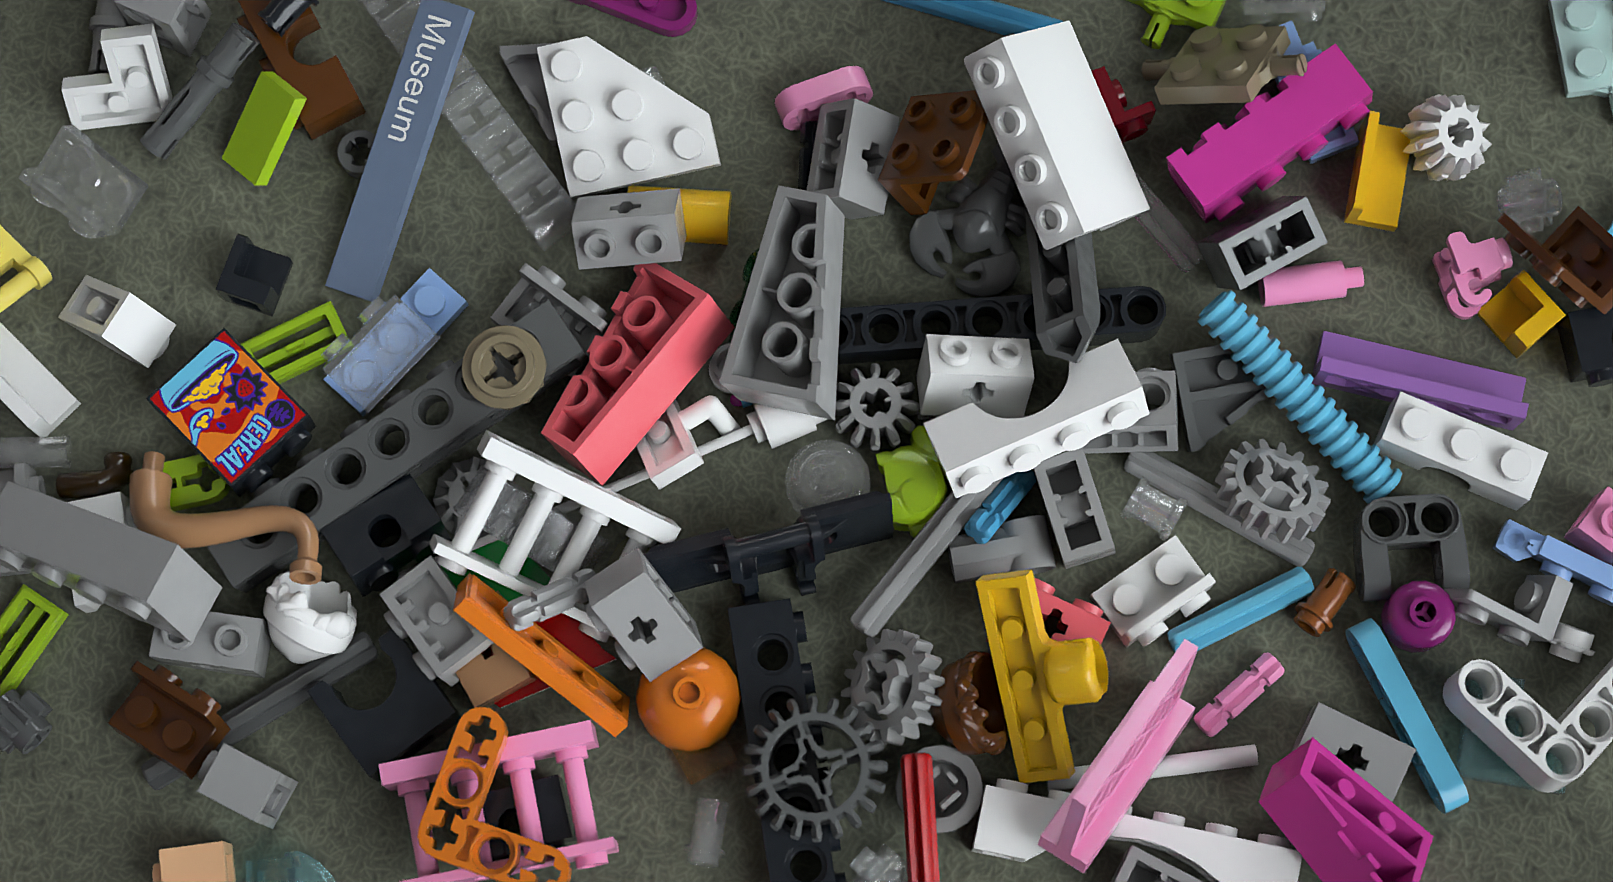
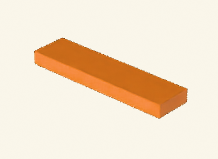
M469 573L457 586L453 611L616 738L628 726L630 697L535 622H533V626L524 630H512L503 614V609L509 602L474 574Z

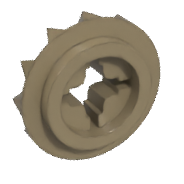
M501 325L481 332L471 341L463 357L462 375L467 389L479 402L487 407L510 410L521 404L530 403L532 397L544 386V377L548 364L541 345L530 333L515 326ZM496 350L500 356H503L508 361L515 358L519 359V363L513 368L516 374L515 379L518 382L516 385L511 381H507L503 376L495 380L492 378V374L498 369L497 364L494 362L496 358L492 354L493 351Z

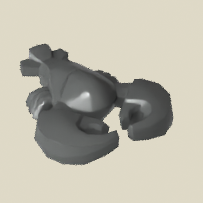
M999 144L991 150L998 164L981 180L979 186L965 176L951 187V192L946 194V200L960 203L958 208L928 211L927 214L917 217L909 232V249L916 263L930 275L944 278L948 272L933 259V253L939 251L943 255L944 262L952 265L953 253L946 230L953 229L956 243L963 252L976 253L989 248L993 255L969 262L961 269L967 274L974 271L980 272L982 274L981 279L967 281L957 278L955 285L965 293L982 298L1000 296L1014 286L1021 271L1018 253L1004 231L1008 228L1016 236L1020 237L1024 234L1023 228L1026 227L1024 206L1011 203L1014 197L1016 182Z

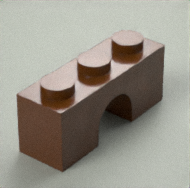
M238 0L245 13L236 18L239 25L250 31L260 41L267 55L259 60L263 71H273L307 98L294 126L295 130L304 126L311 139L314 140L366 113L336 55L315 65H305L294 60V52L298 43L305 36L321 29L310 6L285 31V34L280 37L257 15L272 0Z

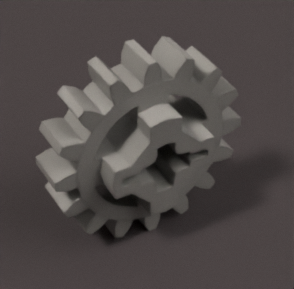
M1259 439L1255 447L1244 441L1237 451L1231 449L1215 478V482L1221 485L1217 498L1223 501H1230V505L1225 512L1228 516L1240 515L1244 519L1241 524L1243 530H1247L1252 526L1259 528L1260 539L1266 540L1270 532L1276 533L1281 543H1287L1292 534L1299 541L1304 540L1309 531L1314 532L1326 515L1324 512L1331 499L1324 495L1329 485L1325 481L1315 480V476L1320 469L1317 465L1306 467L1302 463L1304 458L1302 452L1299 451L1291 456L1286 453L1285 443L1282 442L1278 444L1276 449H1270L1265 439Z
M883 629L881 639L876 637L866 638L868 649L866 653L858 650L854 651L853 656L858 664L855 669H845L844 675L851 679V687L842 690L841 696L851 699V704L845 709L844 715L851 707L858 709V715L853 725L855 729L868 721L874 725V730L866 737V740H882L884 745L889 743L902 746L905 737L919 738L918 724L920 722L928 725L932 724L933 719L928 711L931 705L941 706L942 699L934 695L936 687L945 684V678L935 675L934 671L941 665L942 659L930 654L933 644L919 639L920 635L901 629L898 632ZM903 654L906 659L901 661L898 659V655ZM885 714L888 719L883 720L879 715Z

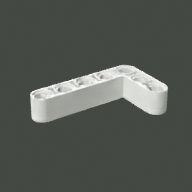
M1613 658L1557 720L1549 715L1498 666L1487 660L1478 659L1470 661L1449 677L1443 687V698L1448 709L1530 786L1541 792L1550 793L1558 791L1577 779L1613 740ZM1465 678L1472 679L1479 684L1483 693L1482 700L1472 697L1467 692ZM1506 715L1512 716L1521 724L1523 730L1522 737L1515 736L1508 730L1505 723ZM1580 716L1586 717L1593 723L1596 730L1595 737L1587 735L1581 729L1579 723ZM1546 753L1555 755L1561 761L1563 767L1562 775L1556 774L1548 767Z

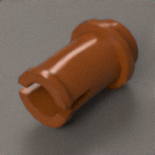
M1328 568L1325 576L1306 602H1299L1295 607L1297 614L1293 618L1294 622L1302 630L1315 637H1320L1323 632H1329L1333 628L1331 620L1349 595L1356 589L1355 583L1341 571L1336 578L1335 575L1338 572L1334 568Z

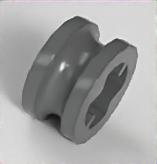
M355 130L349 132L341 139L338 145L337 156L340 164L349 176L361 179L365 165L356 166L355 160L349 153L354 147L359 151V144H368V148L371 150L375 138L374 133L367 130Z

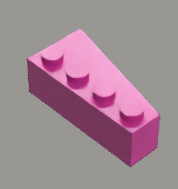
M1336 43L1307 62V71L1304 73V76L1293 75L1283 78L1277 85L1280 91L1278 95L1272 98L1266 92L1255 97L1252 102L1246 103L1235 116L1238 122L1230 127L1226 123L1220 125L1218 122L1203 132L1200 136L1201 139L1194 145L1192 153L1187 155L1182 148H1179L1166 157L1169 176L1205 223H1208L1215 217L1219 222L1225 221L1244 206L1245 203L1241 198L1258 186L1262 192L1269 189L1286 175V171L1283 169L1284 166L1298 156L1303 161L1311 158L1328 144L1325 138L1326 135L1340 125L1345 130H1348L1369 114L1370 110L1367 108V105L1372 102L1373 91Z

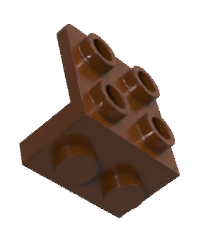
M977 91L911 96L878 178V181L910 215H924L928 213L939 182L959 181L967 175L988 122V117Z
M1577 206L1543 244L1505 212L1497 219L1509 231L1504 237L1507 244L1525 260L1533 253L1534 255L1529 259V262L1533 264L1532 268L1555 288L1563 280L1564 282L1558 289L1582 309L1587 302H1590L1604 315L1613 307V236L1581 207Z

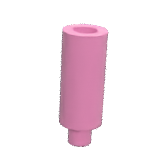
M1341 260L1282 267L1258 280L1260 300L1263 307L1346 297L1347 289L1364 286L1362 267L1344 268Z

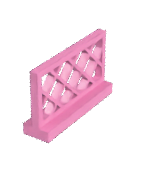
M1184 639L1155 682L1149 681L1041 834L1038 842L1040 847L1081 873H1085L1193 716L1196 707L1182 700L1180 696L1198 651V646Z

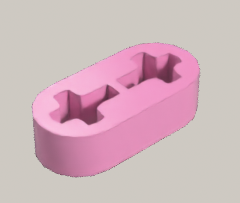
M847 66L784 89L778 94L774 104L783 126L789 130H800L803 122L818 121L821 104L852 98L868 103L873 96V90L863 68Z

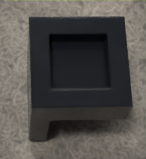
M238 233L216 290L227 302L273 317L293 262L287 256L256 247L248 236Z

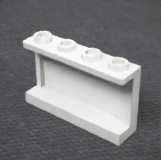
M1070 20L1000 38L965 57V66L1044 249L1049 250L1098 229L1102 231L1150 210Z

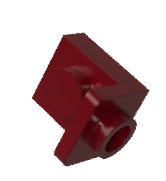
M1104 66L1092 70L1091 72L1121 142H1128L1145 134L1148 131L1147 125L1151 124L1156 112L1153 102L1149 101L1124 111L1123 108L1127 107V100L1120 82L1117 79L1110 80Z

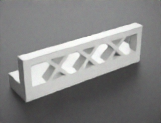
M0 322V399L29 429L42 439H45L81 403Z

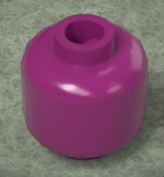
M1411 581L1399 587L1385 601L1381 613L1382 628L1387 638L1399 649L1411 653L1426 652L1441 644L1451 634L1456 621L1455 606L1449 598V594L1439 585L1428 581ZM1415 607H1418V608H1420L1421 610H1420V611H1415Z

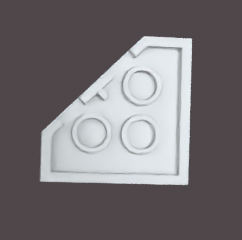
M587 36L537 47L571 199L721 166L711 117L706 111Z

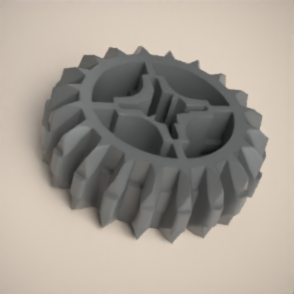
M811 695L807 701L809 712L800 714L795 699L787 701V709L791 717L785 721L775 709L768 712L770 722L776 727L772 732L759 724L754 727L753 733L764 741L763 747L754 744L745 745V754L759 759V763L742 766V775L745 777H759L760 782L748 786L745 792L748 798L757 797L762 794L765 795L766 800L755 808V812L759 817L766 815L773 808L778 812L771 823V828L774 831H779L788 819L794 822L791 828V839L799 840L802 835L803 825L812 826V841L820 843L822 840L821 826L830 824L833 837L839 839L843 837L839 820L846 817L849 824L854 829H858L862 826V821L854 810L860 806L868 813L872 814L875 812L877 805L871 799L865 797L867 791L876 794L884 793L885 784L870 779L871 773L881 774L887 772L888 763L881 760H870V755L882 751L884 744L882 740H875L865 744L863 739L874 730V725L868 721L855 729L852 723L857 718L858 709L855 707L849 708L843 719L835 716L838 711L839 700L831 698L828 702L827 713L817 712V696ZM809 726H821L835 730L844 736L853 747L844 750L842 748L833 751L823 750L815 743ZM793 732L799 750L797 760L793 765L782 769V772L770 776V762L776 747L788 734ZM804 744H808L812 756H815L819 763H831L830 772L823 771V776L826 777L823 780L825 795L821 793L818 783L814 782L811 775L803 777L801 774L798 775L799 768L806 767L804 759L807 758V752ZM859 762L860 778L851 796L837 807L831 789V780L836 773L847 769L849 765ZM785 788H807L814 794L821 812L809 813L797 810L785 803L776 792Z

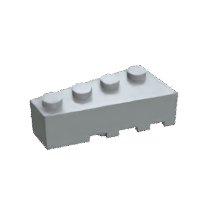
M778 185L719 383L741 401L835 420L845 215L827 194Z
M11 481L7 482L0 494V565L19 572L20 568L24 567L31 570V573L36 578L53 587L61 588L64 585L94 603L100 605L104 603L135 619L151 624L190 643L193 642L223 587L178 544Z

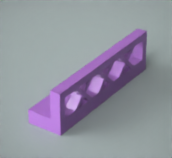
M1323 331L1321 334L1312 374L1314 378L1312 384L1392 402L1400 392H1404L1468 420L1512 431L1526 419L1529 404L1522 402L1526 383L1525 377Z

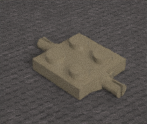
M1252 24L1243 28L1224 29L1206 26L1193 31L1176 57L1164 60L1146 59L1142 64V75L1146 81L1159 80L1154 89L1160 105L1249 103L1254 100L1260 89L1271 79H1275L1278 76H1304V73L1307 71V59L1304 54L1283 55L1291 43L1285 26L1264 27L1260 24Z

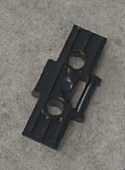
M873 491L800 510L801 516L795 521L794 525L738 539L731 534L729 528L654 546L643 555L673 593L732 579V583H738L743 604L760 603L757 593L759 592L758 575L792 566L800 595L805 596L816 593V586L813 580L816 579L815 567L825 560L826 554L893 538L892 499L890 493L883 494Z

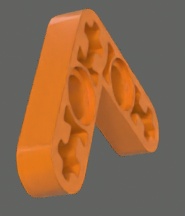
M486 707L470 709L462 715L457 724L418 829L419 845L426 854L436 860L497 882H538L539 877L522 868H520V879L517 880L510 877L520 862L521 847L526 846L531 848L524 857L529 861L544 864L547 857L555 858L553 867L560 871V877L557 881L548 879L547 882H570L572 874L570 862L559 850L478 821L507 743L508 729L502 717L494 710ZM485 718L490 719L489 727L496 732V737L493 741L484 740L481 744L478 756L488 759L486 767L482 768L471 759L457 757L461 749H464L469 754L472 753L475 738L468 733L471 725L481 726ZM460 769H470L475 772L478 778L477 790L471 797L466 799H456L451 795L448 788L450 777ZM441 800H444L457 809L469 810L465 820L455 814L451 824V831L458 835L455 844L445 843L441 851L436 850L437 841L430 836V832L433 827L442 828L445 825L449 812L438 810ZM493 838L503 839L510 849L507 863L498 869H488L480 860L481 847L486 841Z

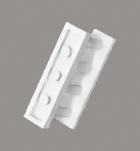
M486 430L477 450L482 457L487 459L484 467L488 471L452 542L433 534L429 544L432 551L439 555L436 562L444 568L463 576L470 569L529 597L532 591L544 585L520 575L519 572L554 502L560 504L563 496L582 504L579 513L583 516L548 584L564 577L570 579L573 573L579 571L601 525L607 526L610 519L629 527L626 535L630 538L620 558L637 547L645 554L648 547H654L657 541L663 544L674 542L681 528L672 519ZM517 473L535 482L532 490L536 493L500 564H497L471 550L507 479L513 481ZM575 603V607L562 612L580 621L578 629L599 641L607 642L609 636L614 637L608 629L601 633L594 626L586 613L584 604Z

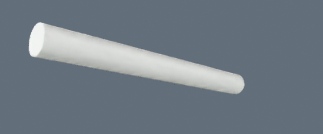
M1255 744L1166 755L1150 779L1258 765L1257 749ZM1090 765L1075 767V773L1070 779L1046 781L1047 790L1075 788Z

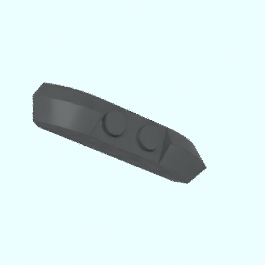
M1024 203L1037 337L1045 354L1078 363L1083 358L1100 321V301L1092 233L1084 234L1046 250L1040 241Z

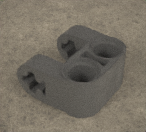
M1443 494L1382 497L1370 502L1357 514L1353 524V556L1360 601H1380L1390 598L1391 575L1388 551L1431 548L1435 584L1439 585L1443 590L1444 588L1469 589L1470 570L1467 543L1459 506L1453 499ZM1424 509H1433L1442 516L1444 528L1441 533H1432L1423 526L1421 513ZM1381 513L1387 516L1392 525L1390 536L1380 537L1374 534L1368 523L1370 514Z

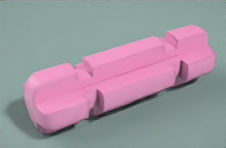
M1267 652L1261 655L1250 665L1252 670L1242 672L1213 698L1214 704L1208 703L1194 716L1196 725L1204 734L1214 737L1228 724L1226 721L1228 718L1233 720L1265 691L1263 688L1265 685L1270 687L1284 674L1283 666L1272 654Z

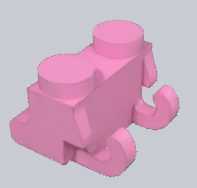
M1459 231L1447 237L1446 244L1448 248L1435 253L1432 261L1440 279L1438 284L1448 310L1456 318L1464 320L1474 317L1481 309V306L1486 304L1492 296V291L1488 288L1478 295H1475V293L1483 287L1489 286L1490 283L1501 280V270L1512 267L1513 260L1510 248L1504 238L1495 239L1493 237L1473 244L1467 240L1463 232ZM1458 297L1460 298V300H1461L1464 304H1466V305L1469 306V307H1463V306H1461V304L1459 303Z

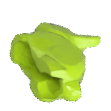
M922 425L916 426L910 433L911 445L900 446L892 452L885 451L876 454L879 472L885 477L887 493H890L892 499L894 529L909 531L913 538L916 537L949 496L946 476L934 452L926 429Z

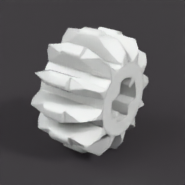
M1438 94L1427 98L1426 102L1414 107L1408 113L1411 123L1406 124L1401 130L1410 139V144L1402 152L1414 154L1416 157L1413 170H1426L1429 181H1440L1443 179L1456 181L1466 177V174L1470 173V171L1478 169L1481 164L1485 163L1482 152H1485L1492 144L1482 136V132L1490 124L1479 122L1477 119L1480 105L1466 106L1464 95L1447 97L1446 94L1442 96Z

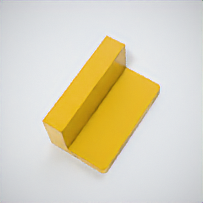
M1370 111L1359 130V144L1356 147L1344 222L1394 232L1398 226L1409 153L1402 151L1410 144V139L1401 132L1402 128L1378 124L1380 112Z

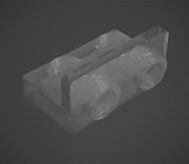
M396 294L392 295L386 302L378 295L357 317L364 325L350 339L344 333H341L321 354L328 362L320 371L327 377H330L367 413L441 338Z

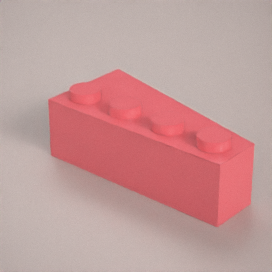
M657 263L635 265L633 271L637 277L628 293L620 291L611 309L615 316L605 334L594 337L586 351L589 354L588 364L581 375L572 376L541 431V434L571 466L601 486L606 483L735 328L708 293Z

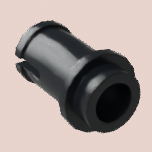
M272 0L257 15L276 34L282 37L285 31L311 4L316 7L319 1Z

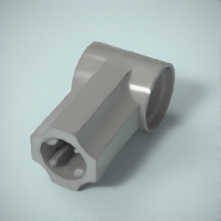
M1045 515L1027 516L1006 521L985 544H978L973 537L963 534L957 535L947 547L955 584L977 580L982 575L1033 569L1034 574L1056 568Z

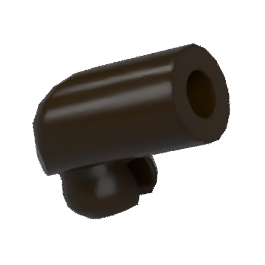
M109 452L104 457L105 469L60 473L56 479L57 493L62 499L94 497L126 486L130 482V474L134 472L131 470L132 457L125 452Z

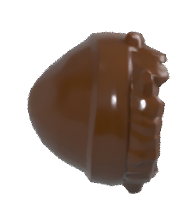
M971 651L965 657L947 664L942 670L940 677L945 678V684L936 687L934 695L942 699L941 706H930L928 712L933 719L931 726L963 755L983 753L998 755L1006 746L1008 728L992 656L986 652Z

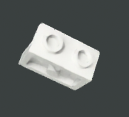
M1175 535L1093 592L1090 598L1097 607L1103 610L1102 615L1107 621L1111 622L1110 626L1126 648L1137 640L1145 647L1169 630L1164 621L1181 610L1183 615L1188 617L1208 603L1211 598L1206 591L1216 581L1210 573L1205 576Z

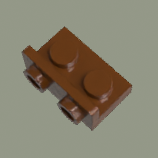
M136 661L130 670L138 677L140 682L109 720L108 724L116 732L192 780L207 756L217 748L231 729L217 714L221 709V705L198 688L192 694L180 688L183 684L182 680L164 666L158 664L154 670H151L139 661Z

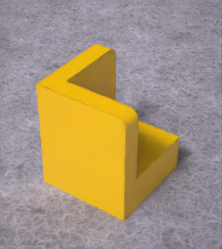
M1525 270L1518 273L1505 288L1483 305L1477 313L1478 317L1516 358L1521 356L1566 316Z

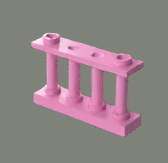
M591 720L508 737L497 769L503 768L504 775H510L521 836L544 844L531 770L536 769L534 761L556 757V763L563 765L577 844L556 849L562 852L569 862L575 861L577 869L605 865L609 863L607 854L619 852L618 843L614 837L598 839L583 761L588 758L587 750L599 748L596 729ZM482 743L475 744L471 754L461 749L457 757L471 759L482 768H485L488 759L478 756ZM447 750L378 764L382 786L389 791L397 790L398 796L404 797L418 878L399 882H479L489 880V878L464 869L440 873L438 860L426 854L419 845L417 835L427 806L426 793L430 791L429 783L436 782ZM470 769L457 770L450 777L451 786H457L459 799L471 797L478 788L477 775ZM482 808L478 821L486 823ZM461 809L462 817L465 820L469 810ZM431 830L430 836L433 838V832ZM489 840L480 849V860L488 869L501 868L508 861V859L493 862ZM523 846L524 855L520 856V862L512 874L520 873V868L531 871L553 866L555 858L547 857L544 864H537L524 858L531 848Z

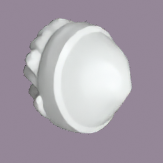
M290 571L276 576L273 584L266 589L267 596L265 597L263 614L268 621L269 634L274 646L289 661L297 664L308 663L345 651L353 638L357 624V610L351 605L350 593L347 591L341 593V586L335 581L329 583L320 581L317 584L303 585L293 582L289 578Z

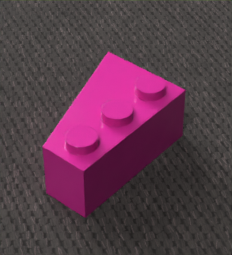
M1312 737L1271 767L1258 802L1322 882L1420 881L1433 835Z

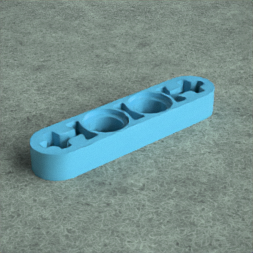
M1368 618L1346 629L1345 633L1349 646L1400 741L1416 749L1411 761L1436 807L1443 814H1446L1467 803L1469 795L1463 780L1380 627L1372 618Z

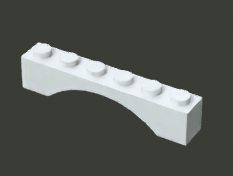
M997 779L996 787L986 785L983 790L971 851L1019 862H1025L1046 850L1038 845L1040 836L1070 793L1049 790L1048 798L1027 794L1029 785L1007 779ZM1130 806L1107 839L1134 842L1166 852L1194 868L1209 882H1298L1302 856L1297 850L1289 849L1290 841L1287 838L1259 834L1258 841L1255 842L1236 838L1238 829L1222 824L1206 823L1205 831L1184 827L1185 818L1174 814L1154 812L1152 820L1132 816V806Z

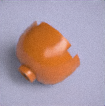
M706 648L700 649L651 682L642 673L636 693L639 718L649 735L665 747L683 752H693L709 748L724 739L737 721L742 700L739 680L729 663L712 650Z

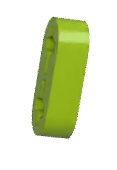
M199 455L164 462L163 472L172 478V484L177 483V488L171 489L170 507L174 512L220 501L228 494L230 487L221 478L212 481V490L208 492L199 484L186 486L185 481L202 476L203 467L208 466L213 473L217 474Z

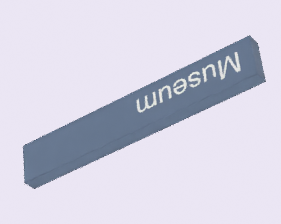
M421 0L325 286L377 303L475 14L472 10L443 0Z

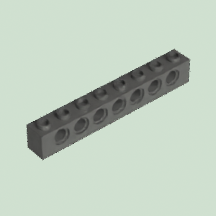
M549 300L541 305L539 302H533L513 316L512 319L515 323L510 326L521 328L530 333L541 345L548 364L544 377V386L537 391L532 399L589 361L588 355ZM496 350L493 351L492 354L496 358L494 362L497 364L498 369L492 374V378L495 380L503 376L507 381H511L516 385L518 382L515 379L516 374L513 370L512 360L508 361L503 356H500ZM463 358L456 363L448 360L432 369L426 376L428 382L412 393L407 389L388 399L383 405L385 411L369 422L366 419H361L349 425L340 434L342 440L326 451L323 448H319L305 455L297 462L298 470L283 480L277 477L262 484L253 493L255 499L242 508L278 505L298 510L297 501L300 495L306 490L315 489L318 494V503L314 510L305 515L314 523L318 531L320 544L326 540L321 532L322 528L408 474H411L413 479H416L525 404L513 407L510 410L485 406L474 396L470 395L462 375ZM436 402H447L449 413L445 421L435 426L428 425L426 414L430 406ZM394 431H403L405 434V444L402 450L394 455H385L383 450L385 438ZM351 460H359L362 466L360 477L352 484L343 485L340 479L342 467ZM231 507L227 510L237 509V507ZM274 532L273 536L262 544H257L254 536L207 546L233 588L245 593L295 561L298 556L297 540L293 534L287 532Z

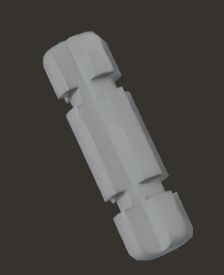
M585 568L573 573L570 579L564 577L532 591L529 597L523 595L511 600L503 609L504 617L508 621L510 628L514 631L524 630L533 626L534 621L542 622L575 607V603L582 604L589 601L585 581L596 575L595 571Z

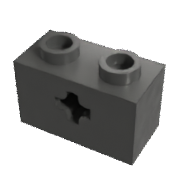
M1281 196L1196 243L1217 288L1242 290L1328 242L1307 196Z

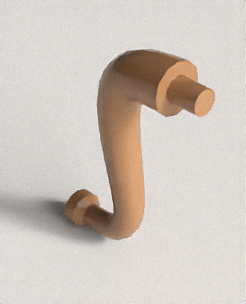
M155 451L146 452L143 458L142 469L135 470L130 474V512L134 525L138 530L178 544L182 549L218 545L270 532H287L294 535L298 545L297 560L290 563L289 578L293 582L303 585L317 584L321 581L322 566L317 562L319 549L318 531L314 523L304 513L294 508L278 505L198 514L174 512L170 507L172 478L163 472L165 456Z

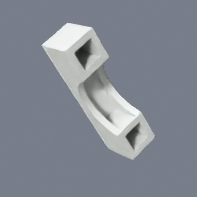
M1116 339L1086 352L1078 363L1069 361V375L1063 391L1052 404L1038 413L1022 418H1001L984 412L971 402L923 424L955 498H958L967 493L981 492L993 482L1013 473L1029 471L1038 466L1041 461L1066 450L1080 449L1090 440L1112 430L1128 428L1140 418L1150 413L1143 387L1119 340Z

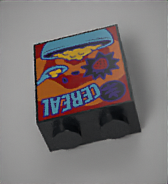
M225 328L217 333L146 398L163 419L239 497L247 490L253 493L258 487L269 481L274 473L271 468L286 454L292 457L303 450L312 439L310 432L316 427L310 415Z

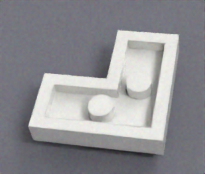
M153 23L102 29L100 42L109 72L66 77L62 81L61 91L73 131L156 121L173 97Z

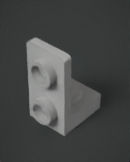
M1527 575L1525 582L1516 592L1514 611L1472 589L1444 588V591L1449 594V598L1454 606L1457 607L1455 614L1458 617L1478 625H1486L1488 623L1499 629L1497 636L1502 640L1514 645L1527 647L1529 641L1552 642L1573 583L1558 575Z

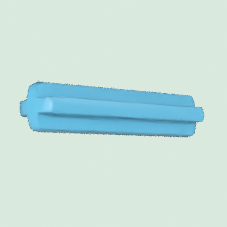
M1296 567L1169 630L1167 636L1170 646L1176 652L1184 639L1198 646L1199 651L1311 595L1314 591L1312 579L1306 570L1302 567Z

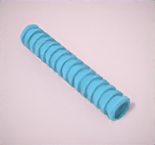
M1232 290L1222 292L1201 311L1197 322L1201 326L1207 324L1211 328L1208 334L1212 338L1218 336L1222 340L1219 344L1222 349L1230 348L1233 352L1230 357L1235 362L1241 360L1244 363L1242 370L1246 374L1252 372L1255 375L1253 382L1257 386L1263 384L1266 387L1264 390L1265 395L1269 398L1274 396L1277 399L1275 405L1279 409H1287L1286 417L1290 421L1297 420L1299 422L1297 429L1301 433L1307 431L1310 434L1308 441L1312 445L1318 443L1321 446L1319 452L1324 457L1331 456L1330 464L1335 469L1339 467L1343 469L1341 476L1345 480L1352 479L1354 481L1352 488L1356 492L1363 491L1365 493L1363 499L1367 504L1375 499L1387 496L1400 482L1402 472L1398 468L1391 469L1389 467L1391 460L1387 456L1380 457L1378 455L1380 448L1376 444L1370 446L1367 443L1369 440L1368 435L1364 432L1359 434L1356 431L1358 425L1353 420L1350 422L1345 420L1347 413L1343 409L1336 410L1334 408L1336 401L1332 397L1325 398L1323 396L1325 389L1321 385L1315 387L1312 384L1314 378L1311 374L1303 375L1301 372L1303 366L1298 361L1292 363L1289 360L1292 354L1287 349L1281 351L1278 348L1280 341L1277 338L1270 339L1267 336L1269 329L1266 326L1259 327L1256 324L1258 318L1255 314L1249 316L1246 314L1247 306L1243 302L1237 304L1233 300L1236 294Z

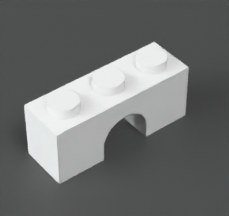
M1400 392L1390 403L1374 442L1380 448L1379 454L1417 470L1423 467H1432L1452 473L1470 484L1468 491L1515 511L1530 500L1548 452L1404 392Z

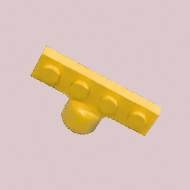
M1032 569L982 575L976 581L1019 782L1030 783L1070 779L1075 773V767L1065 725L1063 707L1065 705L1098 702L1102 698V695L1108 689L1109 682L1105 652L1101 644L1093 638L1056 641L1049 638L1044 627Z

